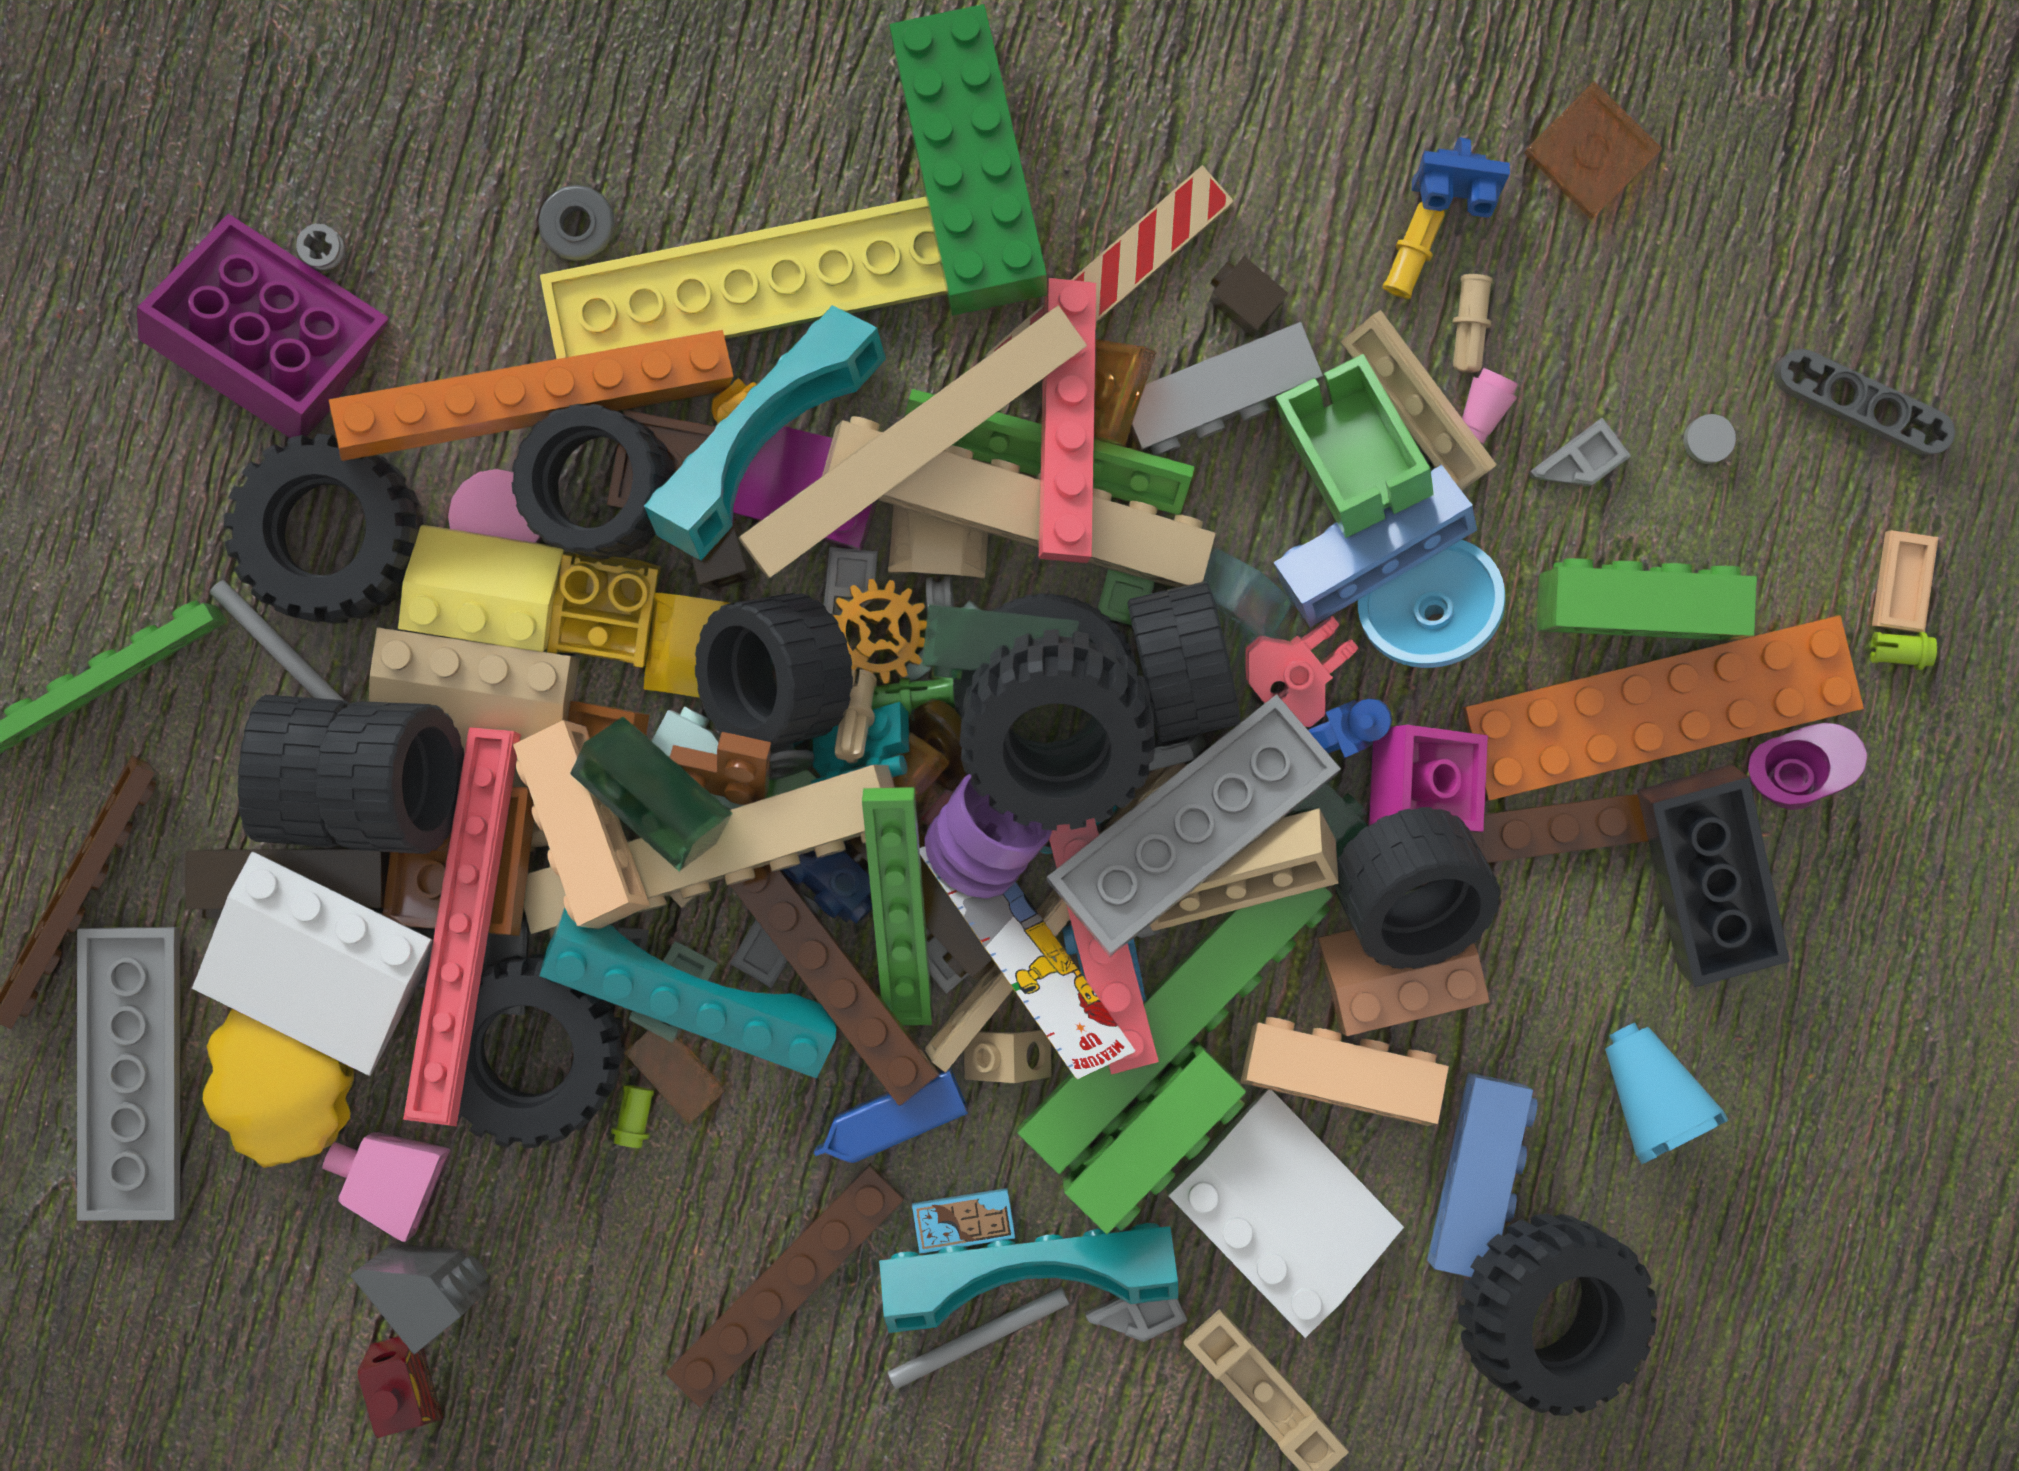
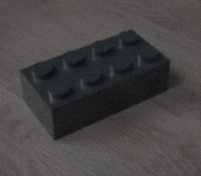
M1730 764L1638 789V798L1678 971L1694 987H1699L1790 962L1749 776Z

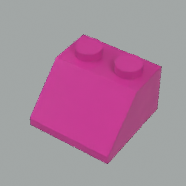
M1413 725L1391 727L1384 737L1373 741L1369 826L1377 822L1378 819L1386 815L1390 816L1398 813L1401 810L1431 807L1436 810L1443 809L1449 811L1451 815L1458 816L1463 820L1470 832H1483L1488 735Z

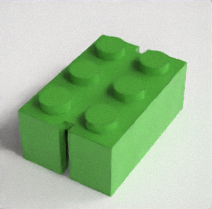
M1364 354L1324 373L1328 397L1331 405L1325 408L1320 387L1315 378L1275 397L1282 426L1345 538L1384 520V509L1388 507L1396 514L1434 495L1431 469Z

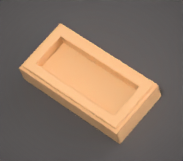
M1893 530L1885 532L1872 627L1912 633L1925 632L1938 537Z

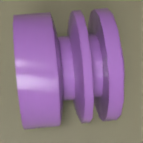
M968 774L953 792L949 802L940 810L939 815L929 825L924 839L926 856L934 871L950 887L967 896L987 899L1004 894L1014 885L1019 875L1027 868L1028 863L1036 857L1048 842L1052 830H1043L1042 823L1030 821L1029 826L1014 822L1013 813L1008 810L1004 815L999 814L989 806V794L984 797L977 794L971 785V775Z

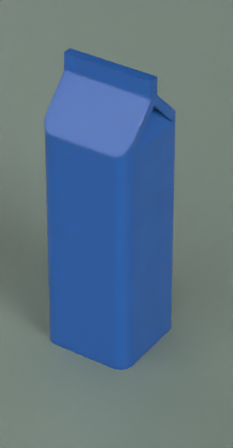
M951 1067L946 1073L941 1069L937 1070L940 1075L901 1106H898L889 1092H886L836 1114L826 1141L817 1145L814 1150L815 1157L827 1153L844 1161L855 1163L968 1114L967 1103Z

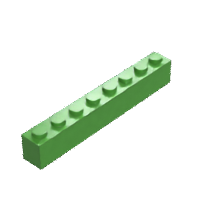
M1323 887L1228 912L1145 996L1146 1001L1143 1004L1159 1062L1112 1075L1107 1065L1079 1079H1076L1071 1072L1017 1127V1133L1058 1174L1067 1166L1072 1171L1076 1170L1093 1151L1088 1145L1101 1132L1109 1136L1125 1120L1127 1115L1122 1110L1135 1097L1142 1102L1157 1088L1161 1082L1156 1077L1157 1074L1169 1062L1174 1067L1178 1066L1195 1048L1190 1041L1203 1028L1211 1032L1227 1016L1229 1011L1224 1006L1237 993L1244 998L1259 984L1263 978L1258 973L1271 958L1276 963L1280 962L1297 944L1292 937L1305 924L1311 929L1325 917L1331 909L1326 902L1333 894Z

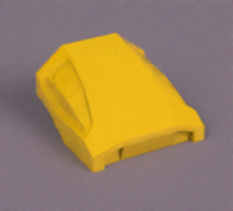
M571 552L562 554L560 573L552 606L547 652L599 657L623 661L643 668L648 652L654 592L657 589L661 567L642 560L623 557L597 559Z
M654 592L652 629L644 675V690L699 697L697 677H695L696 646L700 640L699 635L703 625H706L708 622V617L714 611L720 610L721 606L729 604L728 602Z

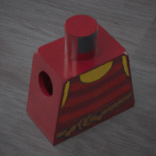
M399 1336L372 1343L358 1368V1379L376 1438L442 1420L443 1415L424 1348L413 1354Z

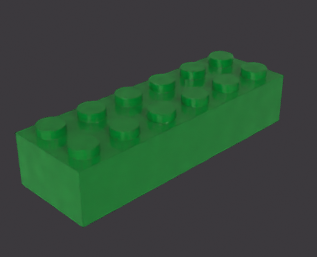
M985 4L889 24L893 52L952 316L1047 296L1046 269Z

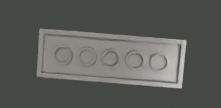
M1276 694L1048 875L1047 881L1108 956L1111 957L1335 777L1341 768Z
M180 927L77 929V1221L175 1220L180 1217Z

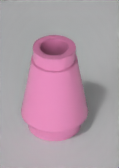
M1485 368L1482 369L1479 378L1473 377L1462 417L1479 442L1483 444L1517 399L1513 394L1518 386L1516 382Z

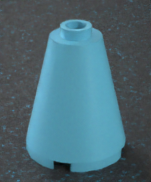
M1634 1022L1609 1035L1613 1044L1605 1048L1635 1155L1641 1165L1729 1121L1722 1108L1649 1027L1639 1030Z

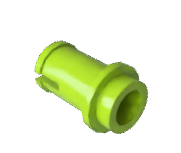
M1874 632L1870 649H1876V652L1870 653V659L1872 663L1914 665L1916 670H1923L1925 666H1933L1935 663L1937 641L1936 638L1928 637L1926 632H1919L1917 636Z
M623 1085V1096L617 1127L611 1128V1133L615 1134L614 1144L642 1148L643 1141L649 1139L650 1134L646 1133L645 1130L654 1090L639 1086Z

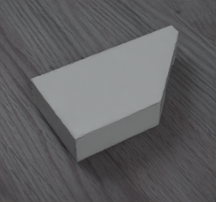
M1601 418L1529 471L1528 474L1533 479L1589 487L1631 457V455L1604 419Z
M829 547L824 606L830 614L841 615L842 611L838 609L835 601L839 597L850 602L852 597L849 588L852 585L857 586L864 593L867 592L869 579H874L876 582L877 551H858L855 549ZM874 600L864 602L859 606L865 608Z
M1116 1297L1085 1312L1090 1323L1099 1324L1125 1333L1126 1336L1143 1342L1187 1321L1178 1299L1129 1304Z

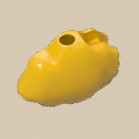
M231 1009L224 1024L211 1035L207 1044V1051L213 1066V1072L203 1090V1103L210 1119L230 1133L235 1151L254 1159L263 1168L319 1154L323 1148L329 1147L337 1141L339 1131L346 1125L351 1116L346 1095L353 1085L354 1068L234 1009Z

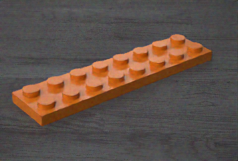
M1841 615L1462 707L1468 732L1488 735L1485 801L1864 709Z

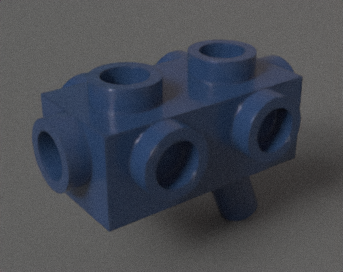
M815 850L798 855L800 864L782 869V872L791 881L798 885L803 882L816 894L814 900L817 905L832 918L838 915L846 923L851 919L855 924H858L872 910L869 875L844 851L817 858Z

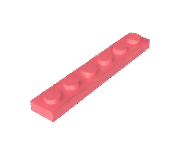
M1048 278L1047 296L1044 299V315L1059 305L1087 346L1043 378L1039 559L1088 563L1092 557L1096 283Z
M1095 818L1086 820V827L1070 830V824L1057 825L1056 831L1052 830L1049 842L1056 868H1059L1099 836ZM1067 906L1085 979L1135 1049L1134 1053L1108 1065L1111 1075L1159 1062L1128 943L1109 957Z

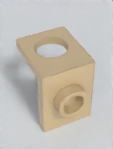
M1042 1029L1018 1033L979 1031L964 1049L965 1079L1020 1083L1049 1078L1052 1075L1051 1042ZM1035 1042L1039 1048V1060L1037 1065L1031 1069L1027 1063V1050L1029 1045Z

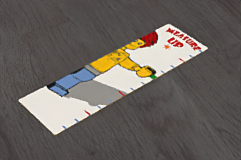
M925 846L920 848V855L1076 1079L1084 1077L1135 1052L1131 1043L1017 882L1000 896L987 899L967 896L950 887L934 871L926 856Z

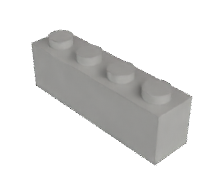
M1299 322L1120 395L1119 404L1138 451L1145 453L1151 450L1153 455L1161 456L1179 448L1180 443L1178 439L1196 432L1198 439H1202L1224 430L1223 421L1241 414L1243 421L1258 417L1270 411L1268 403L1276 400V396L1313 378L1319 382L1323 375L1302 323Z

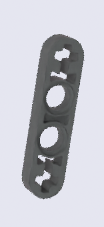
M1794 350L1781 357L1775 365V382L1779 389L1786 394L1916 455L1931 456L1941 453L1949 448L1954 440V424L1950 417L1943 412L1811 350ZM1802 361L1805 363L1803 371L1806 374L1818 378L1826 371L1828 375L1820 384L1807 378L1795 383L1792 381L1794 373L1788 369V366H1793ZM1835 380H1846L1852 385L1854 398L1849 405L1842 406L1833 401L1830 389ZM1819 384L1818 391L1816 394L1813 392V389L1816 388ZM1888 400L1897 408V420L1892 426H1884L1877 422L1874 416V408L1878 401ZM1911 412H1913L1915 415L1910 420ZM1908 422L1918 427H1924L1933 423L1935 424L1933 432L1940 437L1939 440L1925 444V434L1923 432L1910 428L1905 430L1903 435L1900 431Z

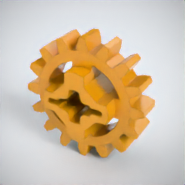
M869 579L867 592L862 593L857 586L852 585L849 588L852 597L850 602L839 597L837 598L835 604L842 613L840 616H833L839 623L838 626L841 632L844 633L845 638L847 620L857 628L859 644L853 651L847 641L853 665L851 669L856 670L858 668L869 671L872 674L877 673L882 684H888L890 672L893 670L901 678L908 675L904 665L907 661L917 666L920 665L922 660L915 653L916 648L929 647L930 641L920 637V631L930 628L931 622L919 621L917 615L925 608V605L923 603L913 606L909 604L908 600L912 594L911 589L908 588L901 595L894 593L895 583L893 580L888 581L884 590H878L875 580ZM871 600L890 602L884 610L869 612L864 607L859 606ZM903 613L906 615L910 625L909 643L899 632L898 619ZM883 620L889 625L886 629V634L891 637L890 640L892 642L880 639L874 644L868 639L871 631L866 624L871 622L877 625ZM887 651L897 657L896 660L885 664L867 662L873 653Z

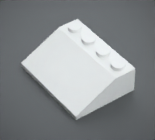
M251 852L227 897L192 989L371 1076L430 963L433 939L262 855Z
M1268 1089L1165 1187L1168 1196L1305 1338L1342 1303L1404 1228L1273 1090Z

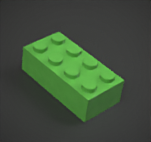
M1569 558L1563 559V562L1553 563V569L1539 574L1536 631L1720 641L1754 636L1757 576H1742L1741 567L1711 566V570H1698V573H1692L1691 564L1665 563L1661 567L1650 568V571H1642L1643 562L1613 561L1612 565H1602V569L1593 568V560Z
M1198 1041L1193 1044L1195 1048L1178 1066L1174 1067L1172 1065L1160 1078V1084L1142 1102L1138 1100L1125 1113L1127 1117L1120 1126L1109 1136L1104 1135L1091 1148L1093 1151L1090 1156L1076 1170L1072 1171L1070 1169L1062 1178L1064 1193L1106 1234L1115 1226L1120 1231L1128 1226L1141 1210L1137 1206L1138 1202L1149 1191L1154 1195L1161 1192L1174 1178L1175 1173L1171 1169L1184 1155L1189 1160L1194 1158L1210 1140L1206 1133L1219 1120L1223 1124L1228 1123L1245 1104L1240 1099L1246 1093L1245 1089Z

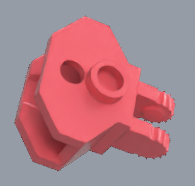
M1333 616L1328 617L1302 639L1298 635L1291 641L1260 635L1245 647V678L1264 703L1277 694L1305 727L1313 726L1325 716V684L1333 678L1330 673L1349 659L1359 648L1350 639L1338 645L1321 662L1315 657L1311 650L1320 642L1329 638L1339 626V623ZM1275 682H1284L1282 691L1278 693L1270 692L1271 686Z

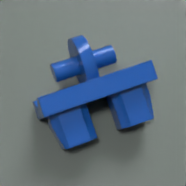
M1459 137L1455 143L1454 150L1438 149L1437 152L1424 151L1419 169L1412 178V191L1421 192L1424 209L1436 211L1448 209L1453 197L1467 199V211L1472 216L1488 218L1492 216L1499 196L1508 180L1510 163L1487 160L1486 155L1471 153V140Z
M1370 698L1357 703L1355 699L1327 711L1326 714L1329 721L1319 724L1308 731L1327 753L1341 749L1344 757H1348L1371 746L1373 741L1384 737L1391 728L1392 715L1387 705L1380 700Z

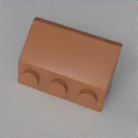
M1354 929L1317 937L1339 1030L1346 1036L1490 1002L1475 944L1469 945L1465 948V951L1436 965L1431 964L1416 969L1392 968L1389 965H1381L1375 962L1373 957H1369L1363 950Z

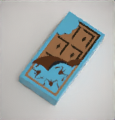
M1008 1188L912 1203L919 1254L939 1251L950 1246L964 1247L1015 1238Z

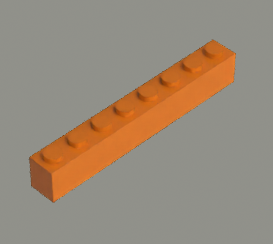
M723 330L333 398L329 399V405L341 461L532 427L538 421L548 417L549 413L557 409L569 408V405L582 404L584 406H591L595 404L610 410L619 411L718 393L730 386L734 376Z

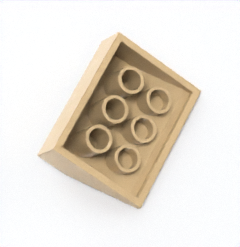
M377 628L370 670L369 702L437 705L444 710V713H448L453 720L454 726L459 731L465 754L469 727L515 731L521 734V741L560 721H568L570 701H574L580 659L567 655ZM515 768L512 787L528 788L520 779Z

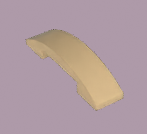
M1220 1309L1183 1341L1184 1345L1215 1379H1219L1276 1441L1281 1451L1300 1471H1329L1349 1453L1347 1448L1295 1388Z

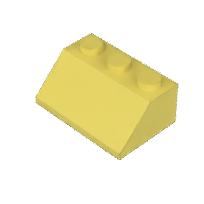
M421 525L403 580L398 629L544 652L548 648L552 606L560 573L562 554L565 551L546 544Z

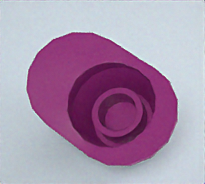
M1820 723L1809 725L1760 744L1750 756L1748 772L1752 784L1764 800H1769L1780 808L1799 810L1805 809L1815 804L1819 799L1840 792L1856 783L1865 771L1867 753L1864 743L1852 730L1839 724Z

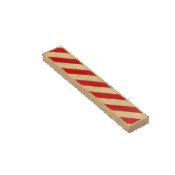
M1203 165L1071 279L1096 283V324L1233 205L1234 200ZM1044 304L985 355V358L1043 317Z

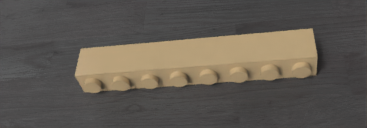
M852 416L850 422L842 420L835 428L822 476L883 432L878 431L880 424L856 416ZM951 445L877 499L1039 548L1041 473H1038L1037 479L1019 474L1020 466L1011 462L992 459L991 465L973 460L974 453L972 451ZM1093 488L1092 557L1088 563L1155 581V583L1172 588L1203 582L1216 533L1201 529L1203 525L1201 520L1184 515H1175L1174 520L1156 515L1158 508L1138 501H1130L1129 506L1111 501V493Z
M871 765L627 842L650 906L638 911V913L667 905L665 896L681 892L682 899H687L711 891L709 883L725 878L727 885L755 878L753 869L770 864L772 872L800 864L798 855L815 850L817 858L846 850L844 841L861 836L862 843H866L862 808L863 788H895L889 766ZM551 867L527 874L524 910L531 934L549 932L552 938L565 908L564 896L566 893L560 877L556 875Z

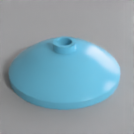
M1460 540L1358 600V613L1367 638L1386 657L1412 667H1442L1470 657L1485 646L1493 637L1505 611V588L1500 571L1493 560L1477 546ZM1433 614L1443 615V617L1439 620H1428V618Z

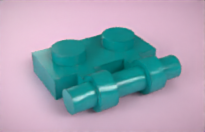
M897 702L872 710L875 713V720L873 725L868 728L864 756L858 758L856 763H847L846 760L838 759L835 755L839 724L834 726L828 734L813 738V752L815 756L813 767L821 776L825 777L814 779L811 781V784L871 765H888L891 777L906 774L908 771L906 760L903 755L899 754L909 752L908 711L902 703Z

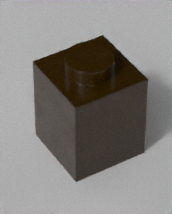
M1243 256L1235 266L1227 261L1211 280L1210 284L1215 290L1209 302L1253 338L1281 306L1288 292L1248 258Z

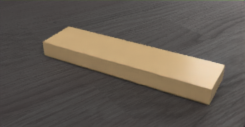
M1381 310L1340 341L1352 358L1364 354L1412 438L1435 468L1440 465L1445 468L1461 491L1497 465Z

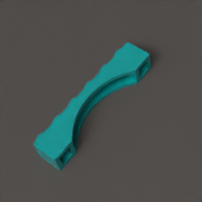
M832 305L819 320L809 327L807 333L788 353L781 356L777 365L763 380L750 389L746 398L732 413L718 423L714 432L700 447L687 456L682 466L669 480L655 490L650 500L644 505V508L656 535L701 561L733 526V507L739 484L750 462L763 445L784 425L807 410L833 398L857 392L886 360L877 327Z
M565 908L548 945L539 975L540 977L816 1079L836 1040L837 1025L820 1003L793 993L766 994L748 992L697 978L648 954L626 939L611 925L601 929L577 926L576 922L569 917Z
M1143 1223L1132 1227L1131 1231L1116 1233L1110 1231L1108 1234L1102 1229H1094L1085 1232L1082 1237L1065 1239L1055 1234L1038 1237L1035 1242L1015 1244V1242L1009 1240H1000L988 1244L987 1248L967 1250L963 1246H950L941 1249L938 1254L919 1256L916 1252H900L892 1255L891 1259L879 1260L883 1313L888 1333L938 1327L954 1310L975 1296L1000 1285L1026 1279L1059 1278L1083 1282L1108 1291L1129 1304L1178 1299V1278L1170 1226L1160 1227L1155 1223Z

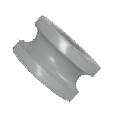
M315 223L309 225L300 232L297 238L296 248L298 255L305 263L316 270L328 271L334 269L345 256L343 239L337 232L325 224ZM323 235L325 236V241L332 246V249L328 255L322 252V259H316V253L310 249V245L314 239L320 242L319 236Z
M944 576L941 582L934 581L933 577L926 578L929 620H936L937 616L941 614L946 615L947 619H954V597L951 576Z

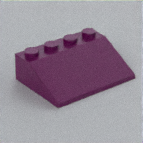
M229 213L137 307L138 339L289 438L300 435L307 437L330 411L329 399L339 398L389 321V317Z

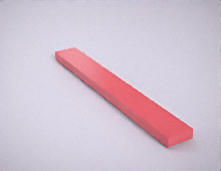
M469 727L403 1120L457 1127L517 762V754L513 744L519 742L521 734L515 731Z

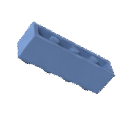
M1442 465L1431 471L1433 496L1396 514L1388 507L1384 509V520L1345 538L1336 522L1328 527L1322 535L1304 545L1291 548L1282 558L1274 562L1283 589L1309 627L1316 625L1477 531L1472 504Z
M1467 1073L1427 1261L1434 1269L1472 1277L1474 1269L1470 1266L1476 1256L1483 1257L1489 1250L1486 1244L1497 1234L1502 1236L1505 1221H1512L1517 1202L1516 1194L1511 1193L1515 1174H1522L1527 1157V1147L1522 1145L1525 1127H1532L1537 1112V1099L1532 1098L1533 1089L1528 1086L1475 1073Z

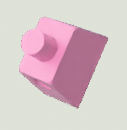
M373 1132L363 1138L358 1151L334 1142L325 1157L322 1168L346 1178L338 1199L343 1206L396 1239L406 1242L418 1230L450 1149Z

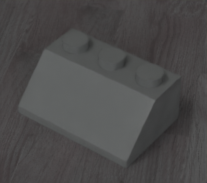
M392 1243L350 1275L413 1354L417 1353L460 1318L491 1288L485 1281L488 1278V1274L482 1264L471 1255L466 1257L461 1250Z

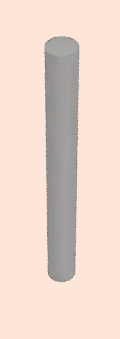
M225 580L219 581L212 587L209 593L314 698L344 700Z
M1061 1286L888 1371L894 1388L898 1389L1069 1305L1070 1302Z

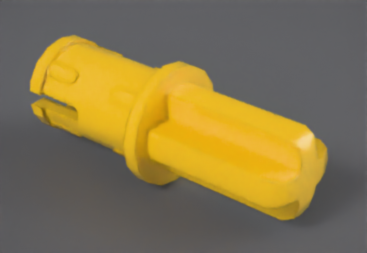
M1422 202L1418 204L1404 239L1398 240L1395 247L1398 253L1387 280L1383 284V289L1386 292L1403 299L1411 298L1424 263L1432 259L1433 254L1430 249L1445 216L1444 210L1424 209Z

